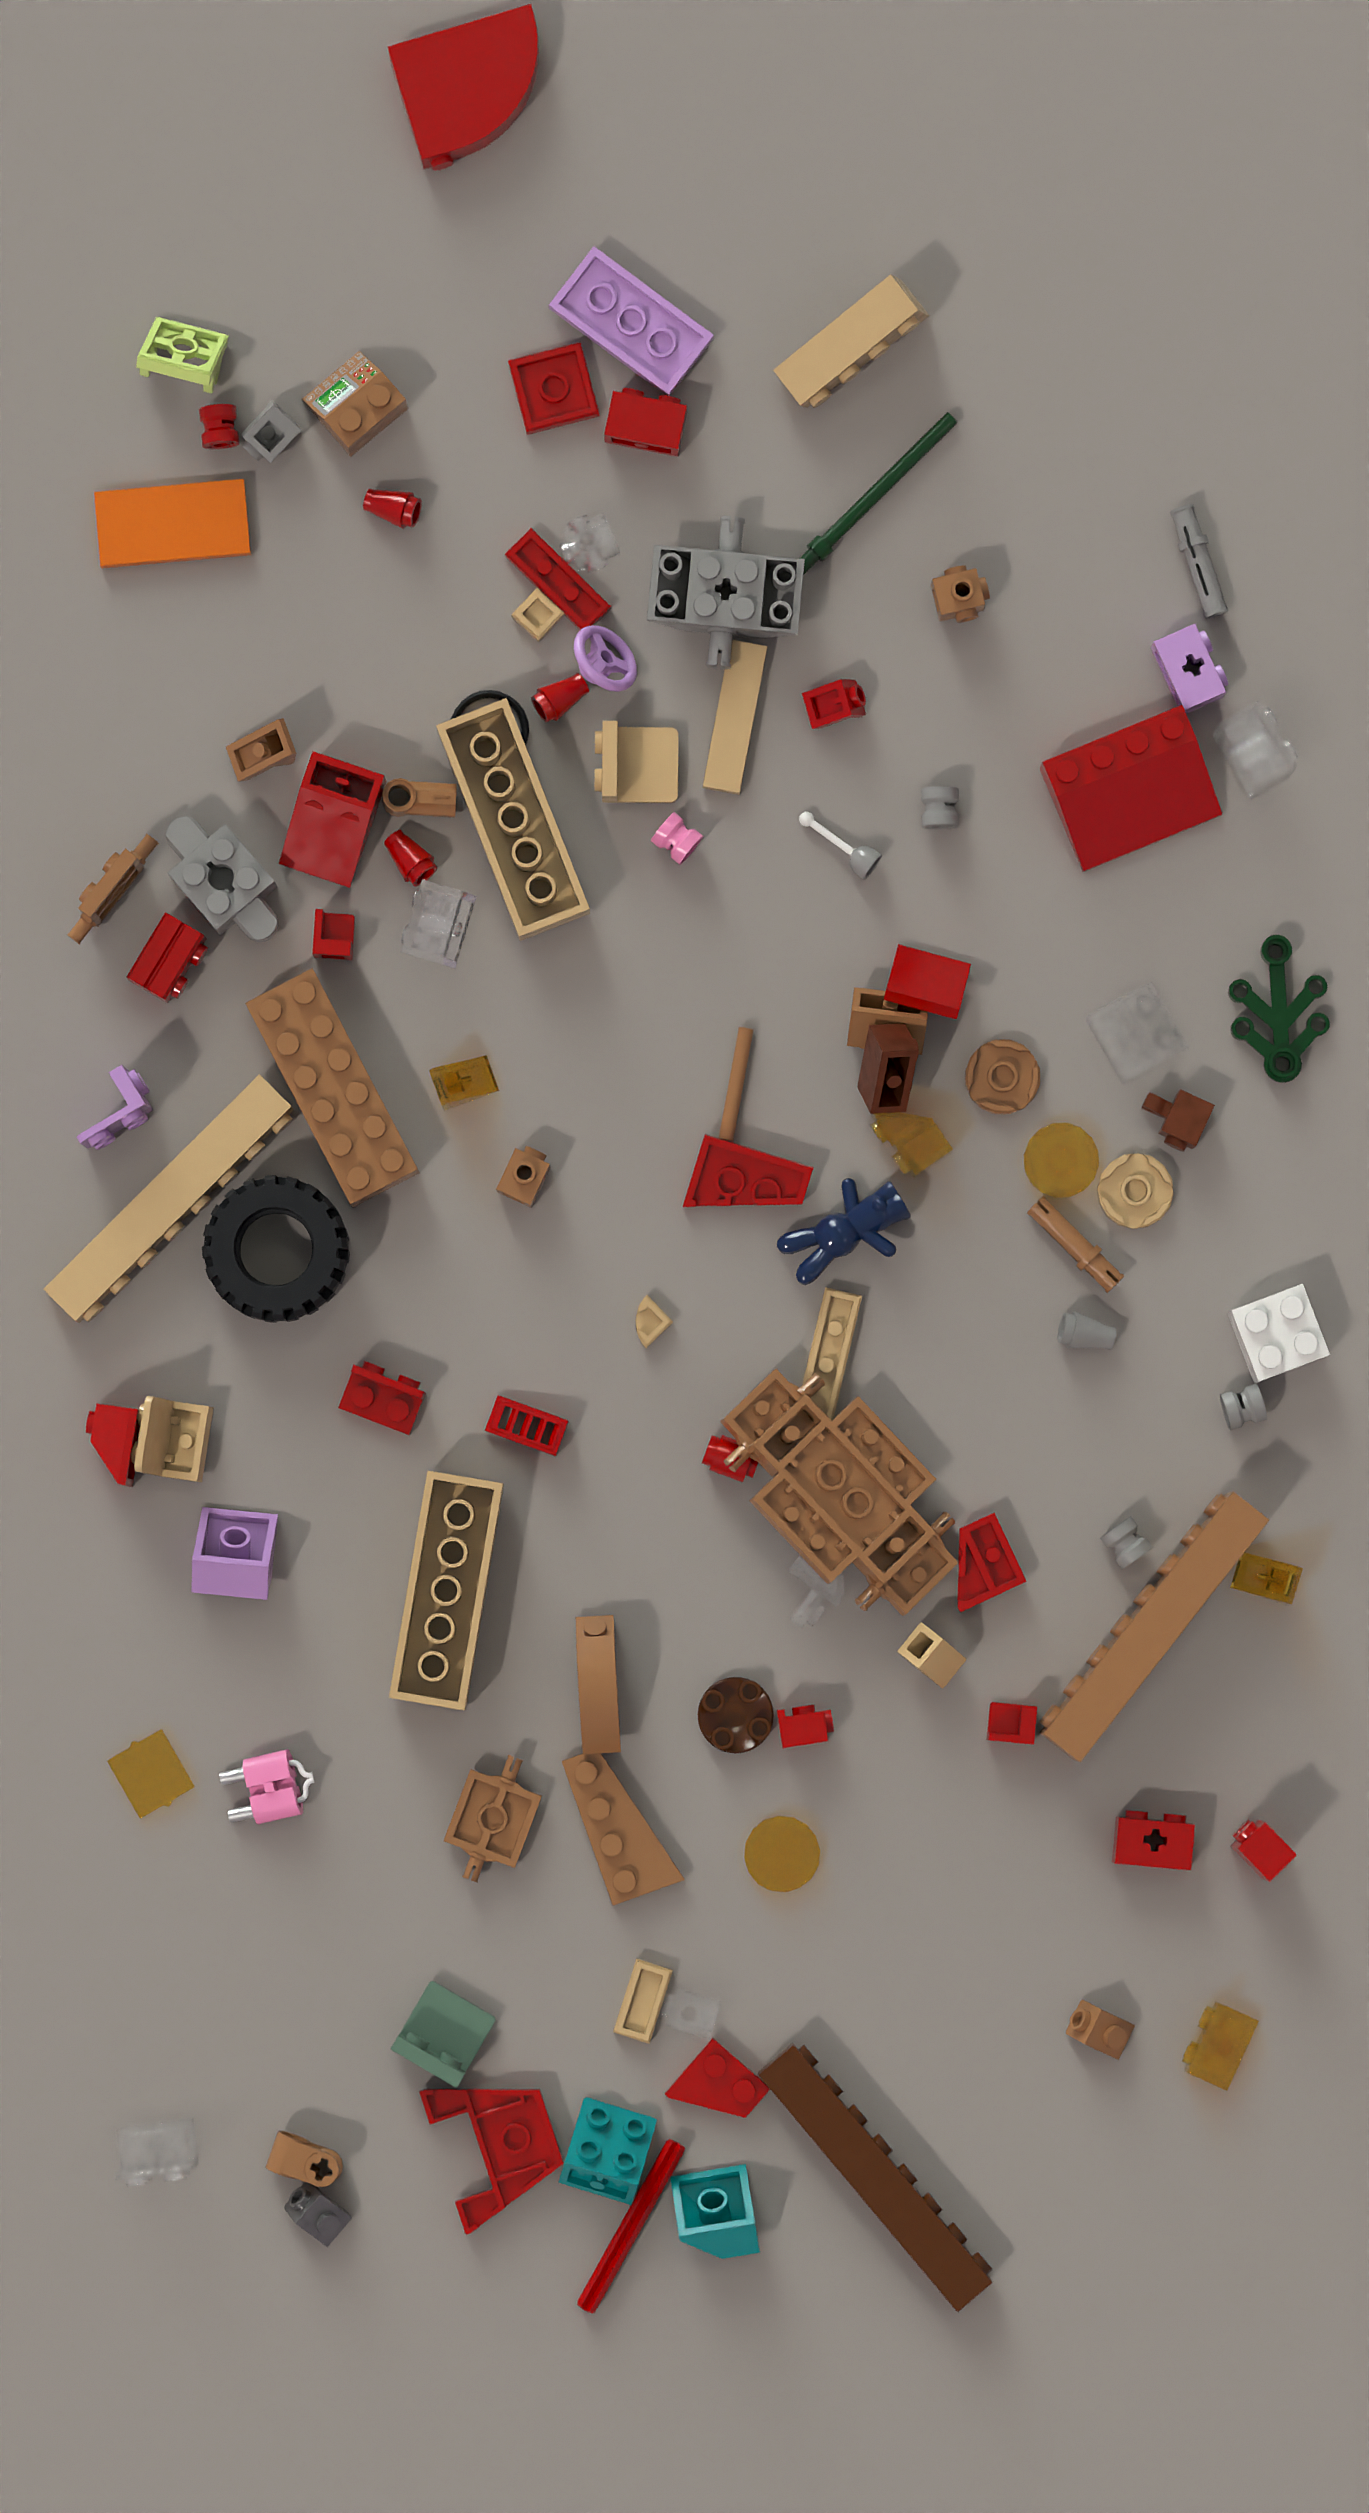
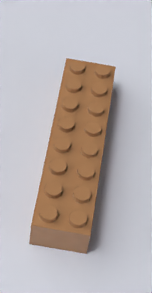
M1234 1491L1225 1495L1217 1494L1203 1511L1208 1516L1201 1526L1193 1524L1180 1540V1543L1185 1547L1178 1556L1173 1553L1165 1559L1156 1571L1161 1575L1160 1579L1154 1586L1151 1584L1144 1586L1133 1601L1138 1606L1131 1616L1123 1614L1110 1630L1114 1638L1107 1646L1103 1644L1098 1645L1086 1661L1091 1666L1083 1677L1076 1674L1063 1690V1693L1067 1695L1060 1707L1052 1705L1039 1721L1044 1726L1039 1733L1074 1761L1081 1762L1268 1523L1269 1519Z

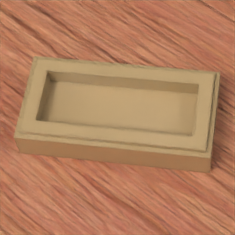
M636 1958L613 2030L614 2033L650 2044L671 1978L672 1969Z

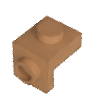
M1081 2000L1077 2009L1071 2015L1066 2034L1089 2047L1119 2060L1135 2025L1085 2000Z

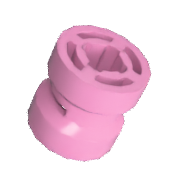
M673 812L656 831L651 842L658 848L670 850L671 858L681 865L701 842L703 835L696 829H686L687 827L683 824V819Z

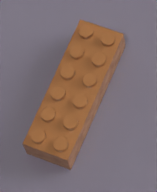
M313 968L245 1003L353 1208L420 1173Z

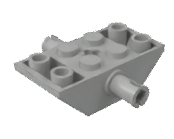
M731 516L721 517L719 549L715 551L654 545L647 621L683 631L710 634L706 666L717 669L719 653H721L720 669L731 668L733 636L767 638L798 634L805 559L745 554L741 551L745 519L736 516L733 532H730ZM727 586L736 594H730L729 600H722L721 593L716 591Z

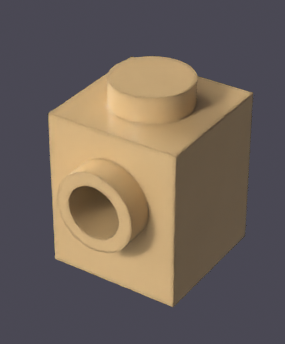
M920 1622L897 1651L942 1689H944L967 1660L922 1622Z

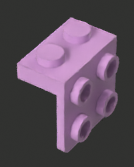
M120 1065L109 1072L128 1105L79 1134L77 1139L81 1145L86 1148L95 1147L96 1150H100L116 1140L114 1133L126 1127L131 1131L149 1120L146 1114L153 1111L145 1095L150 1090L139 1072L137 1073L135 1069L129 1071L123 1065Z

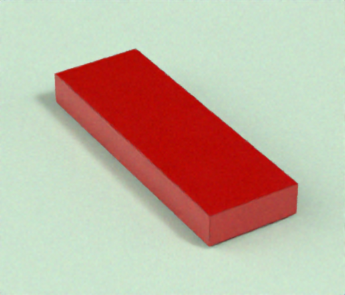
M532 528L505 553V557L535 587L562 610L565 616L579 630L595 625L611 610V606Z

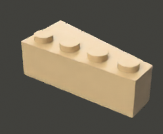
M890 274L773 371L800 406L807 408L812 405L813 408H816L832 395L831 389L841 382L846 384L860 373L862 366L870 360H875L883 355L890 348V345L914 330L922 321L929 317V314L905 283Z

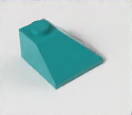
M746 2164L670 2177L679 2240L721 2259L760 2253Z

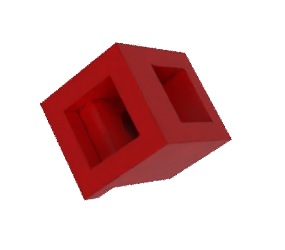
M814 1704L793 1707V1715L785 1716V1709L776 1710L782 1748L827 1742V1733L834 1732L831 1709L815 1712Z

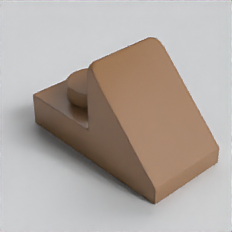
M284 718L277 719L226 746L238 782L250 780L276 766L291 765L294 763L297 754Z

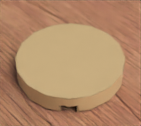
M1139 1153L1122 1155L1113 1160L1101 1174L1097 1188L1099 1204L1105 1215L1117 1225L1130 1229L1146 1228L1159 1221L1170 1208L1173 1197L1172 1178L1166 1167L1152 1156Z

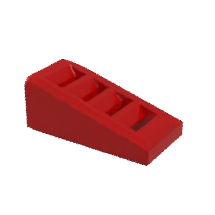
M498 1395L485 1431L556 1457L569 1421ZM506 1406L511 1408L512 1412L504 1430L498 1428ZM519 1412L526 1414V1417L518 1435L512 1433ZM536 1417L541 1420L532 1440L526 1437L532 1420ZM550 1422L555 1425L549 1442L546 1445L540 1442L547 1423Z

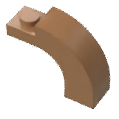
M614 1615L575 1617L583 1754L621 1752Z

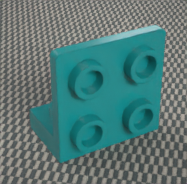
M588 2097L584 2098L558 2183L631 2205L640 2181L657 2120L653 2117Z

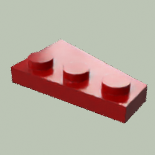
M705 1134L683 1207L803 1204L814 1167Z

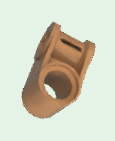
M279 2130L270 2152L266 2169L288 2178L298 2179L318 2187H325L339 2178L343 2171V2162L340 2155L334 2150L312 2143L296 2134ZM323 2159H327L329 2161L328 2167L333 2172H328L322 2177L319 2175L320 2168L315 2166V2163L319 2164Z

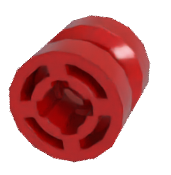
M212 404L199 409L200 422L204 424L205 429L201 435L203 448L226 449L240 444L239 433L234 429V421L237 419L236 405Z

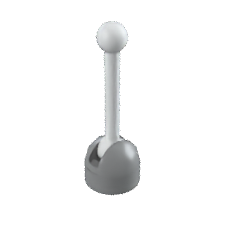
M803 812L800 815L799 822L802 826L812 827L850 855V867L864 880L873 872L881 860L882 855L868 846H860L853 849L816 822L812 813Z

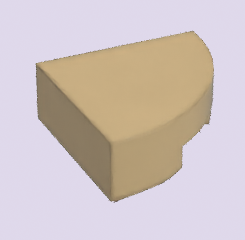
M648 1295L641 1301L635 1321L637 1335L645 1348L650 1346L673 1323Z

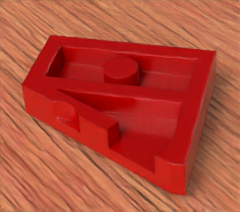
M995 1513L959 1528L957 1608L959 1612L965 1611L1027 1582Z
M712 2038L664 2094L670 2099L746 2118L768 2093L770 2088L717 2040Z

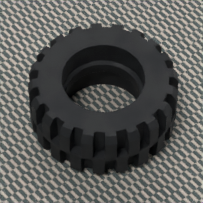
M271 1175L264 1176L265 1178L251 1179L243 1182L244 1185L238 1189L230 1190L224 1195L226 1198L219 1206L216 1204L211 1212V1220L208 1225L206 1224L203 1233L205 1241L204 1246H202V1258L205 1260L206 1273L217 1293L234 1309L244 1315L272 1323L299 1320L302 1316L311 1315L318 1311V1308L326 1301L329 1302L335 1295L334 1292L339 1284H342L350 1258L347 1229L335 1206L312 1185L288 1176L287 1178ZM269 1214H284L298 1220L308 1231L312 1243V1255L307 1268L298 1278L286 1284L270 1285L256 1280L246 1270L241 1258V1242L246 1230L254 1221Z

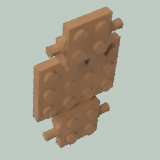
M774 1369L720 1421L735 1437L739 1445L724 1459L725 1465L728 1466L739 1457L729 1467L731 1471L736 1472L750 1457L757 1461L773 1477L749 1501L827 1584L835 1580L853 1563L864 1574L870 1585L855 1599L856 1604L859 1605L869 1596L860 1606L862 1610L867 1611L881 1596L888 1600L902 1616L906 1615L959 1563L946 1550L940 1538L955 1524L953 1518L948 1519L951 1515L943 1512L930 1526L911 1506L936 1478L859 1396L854 1398L831 1421L810 1399L825 1385L824 1380L821 1379L810 1388L820 1378L818 1374L813 1373L799 1388L790 1383L777 1369Z

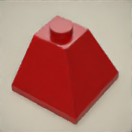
M96 1404V1410L89 1411L86 1422V1433L91 1434L90 1442L117 1484L133 1487L135 1469L131 1455L133 1445L139 1439L140 1426L137 1419L139 1409Z

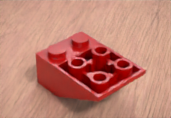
M312 751L299 789L279 865L351 888L384 787L387 783L385 776Z

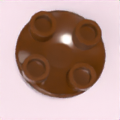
M729 1677L714 1683L707 1689L699 1703L698 1724L703 1736L712 1746L727 1753H744L758 1747L770 1734L773 1725L774 1712L768 1694L755 1681L746 1678Z

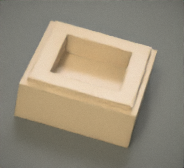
M536 588L511 616L534 639L540 642L565 614L545 594Z

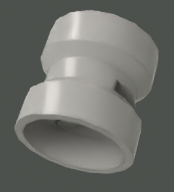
M938 786L921 789V801L925 804V813L922 815V828H958L959 814L955 811V804L959 801V788Z
M1257 1384L1245 1387L1243 1392L1240 1393L1230 1391L1220 1394L1222 1410L1230 1430L1242 1427L1244 1422L1253 1421L1258 1423L1267 1420L1265 1404Z
M1131 1516L1100 1537L1106 1547H1114L1116 1549L1114 1551L1116 1553L1115 1560L1121 1569L1127 1567L1153 1548L1147 1538L1135 1534L1138 1525Z

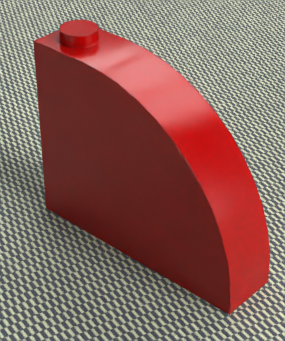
M531 4L387 47L423 169L431 167L434 171L448 168L454 164L453 160L463 158L485 148L509 129L522 112L530 97L538 69L539 46L537 26Z

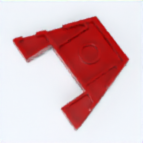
M423 2089L419 2091L429 2124L466 2112L469 2114L493 2187L455 2200L465 2235L475 2231L479 2226L564 2164L540 2089Z

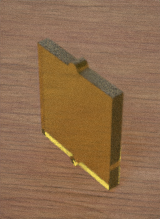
M162 1729L140 1742L132 1741L130 1748L107 1760L140 1819L163 1805L166 1807L171 1806L173 1799L195 1787Z

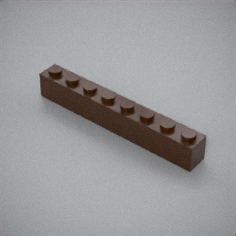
M791 2043L758 2072L759 2077L953 2308L959 2312L993 2283L988 2275L993 2269L979 2252L972 2256L963 2246L968 2239L954 2222L947 2227L938 2214L943 2209L929 2193L923 2197L913 2186L918 2180L904 2163L899 2167L895 2165L888 2156L893 2150L878 2133L872 2137L863 2127L868 2120L854 2104L847 2108L838 2097L843 2093V2090L829 2074L824 2079L814 2068L819 2062L808 2048L803 2045L798 2049L794 2043Z

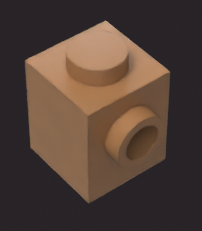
M526 1146L524 1151L515 1148L496 1188L497 1192L532 1208L551 1168L550 1164L544 1161L547 1155L529 1146Z

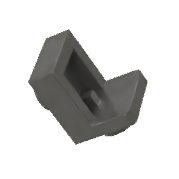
M307 2182L291 2194L289 2201L284 2206L286 2212L298 2226L326 2247L331 2244L352 2219L345 2209L323 2194L317 2186Z

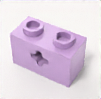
M1192 624L1153 642L1151 650L1177 706L1183 705L1186 714L1224 697L1226 693L1224 687L1228 686V680L1221 665L1214 666L1209 652H1212L1213 648L1204 630L1199 632L1196 624ZM1188 660L1192 665L1199 664L1200 666L1196 677H1194L1191 671L1184 672Z

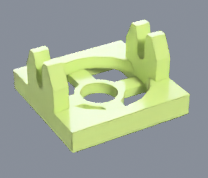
M156 317L137 356L136 368H140V375L149 377L150 372H155L202 384L204 392L213 393L214 386L218 382L222 357L227 348L229 336ZM183 344L190 346L192 350L181 351L174 346ZM158 348L168 350L172 358L157 356ZM196 357L208 362L196 366L184 363V360Z

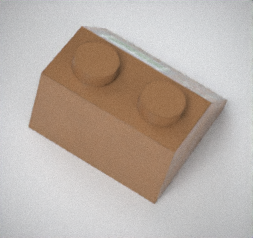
M360 351L302 399L350 457L408 409L404 396L385 374Z

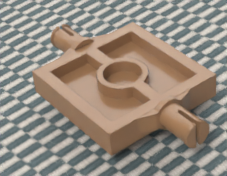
M146 833V836L134 851H128L125 848L120 855L115 852L107 860L102 868L105 874L97 885L91 882L79 897V901L82 902L78 907L82 912L81 918L67 934L72 940L80 945V942L91 928L98 927L144 869L145 860L159 844L154 838Z
M508 1755L501 1776H489L473 1769L469 1771L443 1840L462 1848L470 1855L465 1872L462 1875L463 1878L469 1879L475 1865L471 1881L478 1882L485 1861H497L513 1868L516 1867L542 1798L541 1795L528 1791L515 1782L523 1762L522 1759H516L512 1772H510L515 1757Z

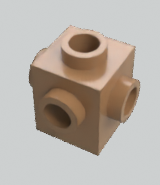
M966 565L956 566L945 570V576L932 579L931 590L940 622L956 618L957 623L974 620L979 617L978 612L984 611V600L990 599L987 581L985 577H978L976 568L967 570ZM956 592H964L967 596L961 597Z

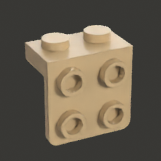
M602 721V731H595V754H602V769H595L594 778L595 791H602V803H674L678 798V731L672 727H618V721Z
M146 1396L144 1403L139 1408L137 1418L140 1426L139 1439L132 1448L131 1458L135 1471L202 1483L214 1407Z

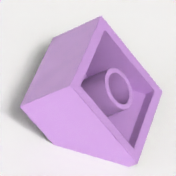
M202 1507L192 1558V1592L268 1600L273 1571L278 1514Z

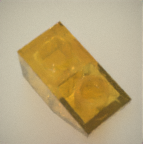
M901 1112L871 1115L875 1122L870 1127L882 1144L888 1140L896 1151L892 1158L904 1175L910 1171L915 1178L953 1151V1148L932 1118Z

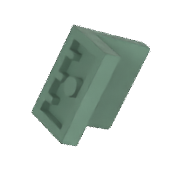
M430 1981L393 2043L391 2050L457 2088L495 2023L496 2018L435 1981Z

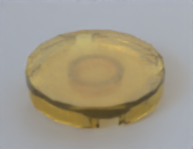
M1052 1123L1039 1129L1028 1141L1023 1154L1024 1171L1030 1184L1041 1193L1053 1198H1070L1083 1192L1094 1180L1099 1167L1098 1149L1092 1137L1082 1128L1069 1123Z
M775 1816L763 1820L752 1829L745 1842L744 1859L748 1872L759 1885L770 1891L789 1892L802 1887L812 1879L819 1866L820 1848L815 1834L805 1823L794 1817Z

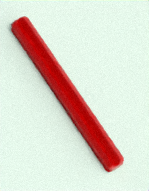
M672 2139L666 2141L581 2293L577 2305L586 2312L592 2314L596 2312L684 2154L685 2147Z

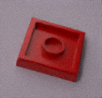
M581 342L508 360L527 435L600 416Z
M898 944L883 1000L957 1019L971 964Z

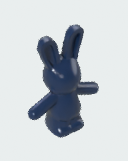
M851 1178L844 1179L841 1188L845 1214H829L815 1227L791 1231L778 1239L777 1248L783 1254H794L819 1245V1248L806 1258L797 1269L796 1279L800 1284L808 1285L812 1283L834 1258L846 1256L853 1252L861 1239L886 1257L895 1255L896 1246L878 1232L887 1229L894 1223L909 1219L911 1214L891 1181L885 1183L875 1193L859 1203L856 1182Z

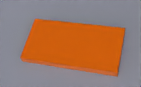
M244 479L94 492L101 568L251 555Z

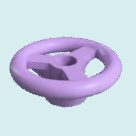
M596 625L584 627L577 633L574 640V654L582 676L590 683L609 691L619 692L630 688L637 676V666L630 648L623 639L613 631ZM590 638L591 651L586 655L585 642ZM603 639L616 648L622 659L615 657L612 651L607 649ZM615 672L625 674L621 680H612L607 677Z

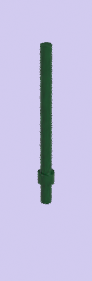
M947 412L822 536L817 535L807 545L808 550L799 558L805 559L803 575L818 560L823 562L833 552L831 547L957 424L956 419Z

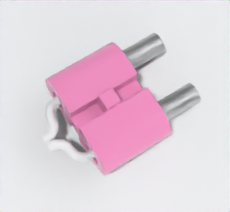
M288 1749L244 1759L242 1768L219 1774L223 1786L245 1781L251 1797H249L251 1805L228 1810L230 1823L254 1818L255 1822L259 1825L302 1815L303 1801L307 1799L309 1794L308 1787L314 1783L313 1773L306 1772L299 1761L293 1760ZM295 1766L303 1777L309 1778L304 1782L302 1796L299 1786L296 1785L295 1777L297 1775Z

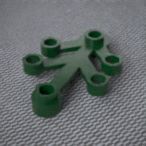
M1272 935L1263 942L1260 949L1263 961L1269 965L1271 1007L1252 991L1249 982L1243 979L1232 982L1228 988V995L1233 1002L1243 1003L1273 1030L1274 1045L1254 1030L1253 1022L1247 1017L1235 1019L1231 1024L1230 1032L1235 1039L1246 1041L1264 1057V1070L1270 1079L1278 1083H1287L1295 1079L1301 1071L1302 1061L1300 1055L1316 1037L1322 1036L1328 1031L1330 1022L1323 1013L1312 1014L1306 1021V1029L1290 1045L1288 1028L1314 999H1318L1326 993L1327 982L1319 975L1310 976L1305 981L1303 990L1287 1007L1284 963L1288 961L1292 954V946L1286 937ZM1272 945L1279 946L1282 949V956L1279 958L1271 957L1268 952L1269 947ZM1313 980L1319 981L1322 985V991L1318 994H1314L1309 990V983ZM1240 984L1246 988L1247 994L1245 997L1238 998L1234 995L1233 988L1235 985ZM1312 1019H1322L1324 1029L1322 1031L1313 1030L1311 1027ZM1244 1022L1248 1025L1249 1032L1247 1035H1239L1236 1032L1235 1027L1237 1023ZM1280 1057L1287 1059L1289 1062L1288 1070H1278L1275 1065L1276 1060Z

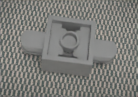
M184 816L173 820L167 828L166 838L169 846L182 860L168 872L175 884L219 935H222L236 923L246 936L255 942H266L273 938L279 926L278 917L264 900L266 896L277 888L271 876L226 824L209 836L193 818Z

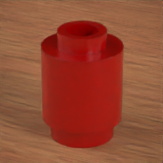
M712 1435L701 1464L709 1466V1471L743 1483L745 1476L753 1478L758 1462L749 1457L736 1472L731 1471L729 1467L739 1457L728 1466L725 1465L724 1459L739 1445L733 1438L724 1435L719 1438Z

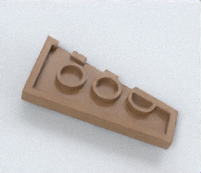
M601 1753L580 1754L562 1761L613 1906L685 1880Z

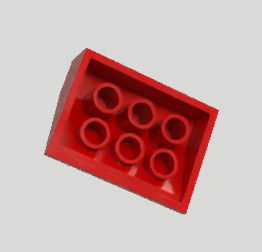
M1183 705L1045 760L1039 768L1083 872L1222 816V811L1197 738Z

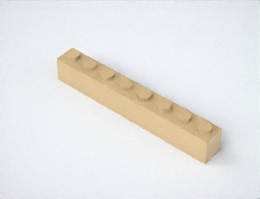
M259 1074L43 1290L75 1322L80 1323L83 1319L90 1322L104 1308L100 1302L110 1292L117 1295L129 1284L131 1279L127 1275L136 1266L139 1265L142 1269L146 1267L158 1254L155 1248L165 1238L169 1242L173 1240L185 1227L182 1221L191 1212L195 1215L199 1214L211 1202L212 1198L209 1194L218 1185L225 1188L238 1175L239 1172L235 1168L245 1158L252 1161L266 1147L262 1141L272 1131L278 1135L290 1124L293 1118L289 1114L294 1110L293 1107Z

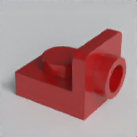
M840 679L802 693L812 729H820L849 718H860L866 715L864 708L866 704L865 693L854 679Z

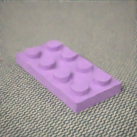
M593 246L549 304L551 311L667 396L672 394L714 339L712 333L595 246Z

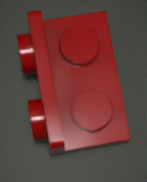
M367 1361L363 1362L362 1367L353 1364L351 1376L338 1408L410 1436L426 1395L424 1391L419 1390L421 1382L403 1375H399L398 1380L395 1381L383 1376L384 1368Z

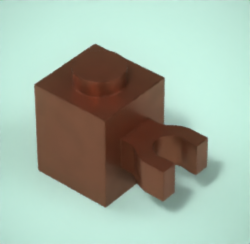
M1180 1089L1173 1103L1149 1092L1141 1109L1164 1118L1165 1120L1158 1134L1166 1137L1164 1140L1165 1144L1184 1152L1186 1147L1192 1150L1196 1147L1215 1105Z

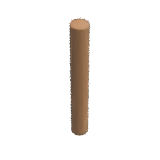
M739 1027L719 1133V1138L727 1141L734 1140L754 1031L745 1027Z

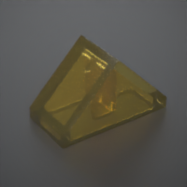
M487 1055L429 1070L444 1111L499 1091Z
M1244 1552L1238 1560L1230 1588L1280 1604L1292 1605L1303 1568Z

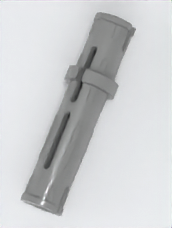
M1187 504L1170 511V514L1173 517L1181 541L1178 547L1180 552L1185 553L1205 613V619L1222 615L1229 610L1226 607L1206 547L1209 541L1207 535H1202L1194 511V505Z

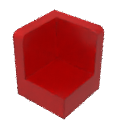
M315 909L312 950L314 958L353 959L354 915L325 913L323 909Z
M990 1703L986 1740L1034 1745L1038 1706Z

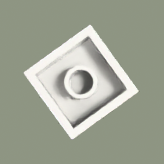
M1303 1284L1227 1313L1254 1384L1330 1355Z

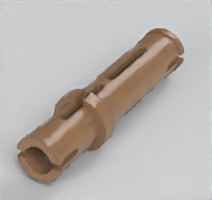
M1045 1196L1040 1198L1038 1203H1035L1029 1209L1027 1214L1078 1262L1076 1267L1080 1271L1085 1269L1105 1289L1106 1293L1111 1291L1123 1279L1124 1275L1100 1253L1102 1249L1098 1245L1094 1247L1046 1200Z

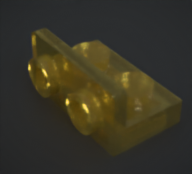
M1215 2001L1212 2008L1206 2006L1198 2023V2027L1203 2029L1197 2043L1190 2041L1183 2055L1182 2062L1187 2064L1184 2071L1227 2091L1259 2021Z

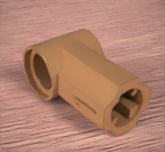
M402 778L393 779L384 787L382 804L385 811L395 817L416 815L455 818L457 784L413 782ZM395 789H403L410 796V801L404 806H394L388 798L390 792Z

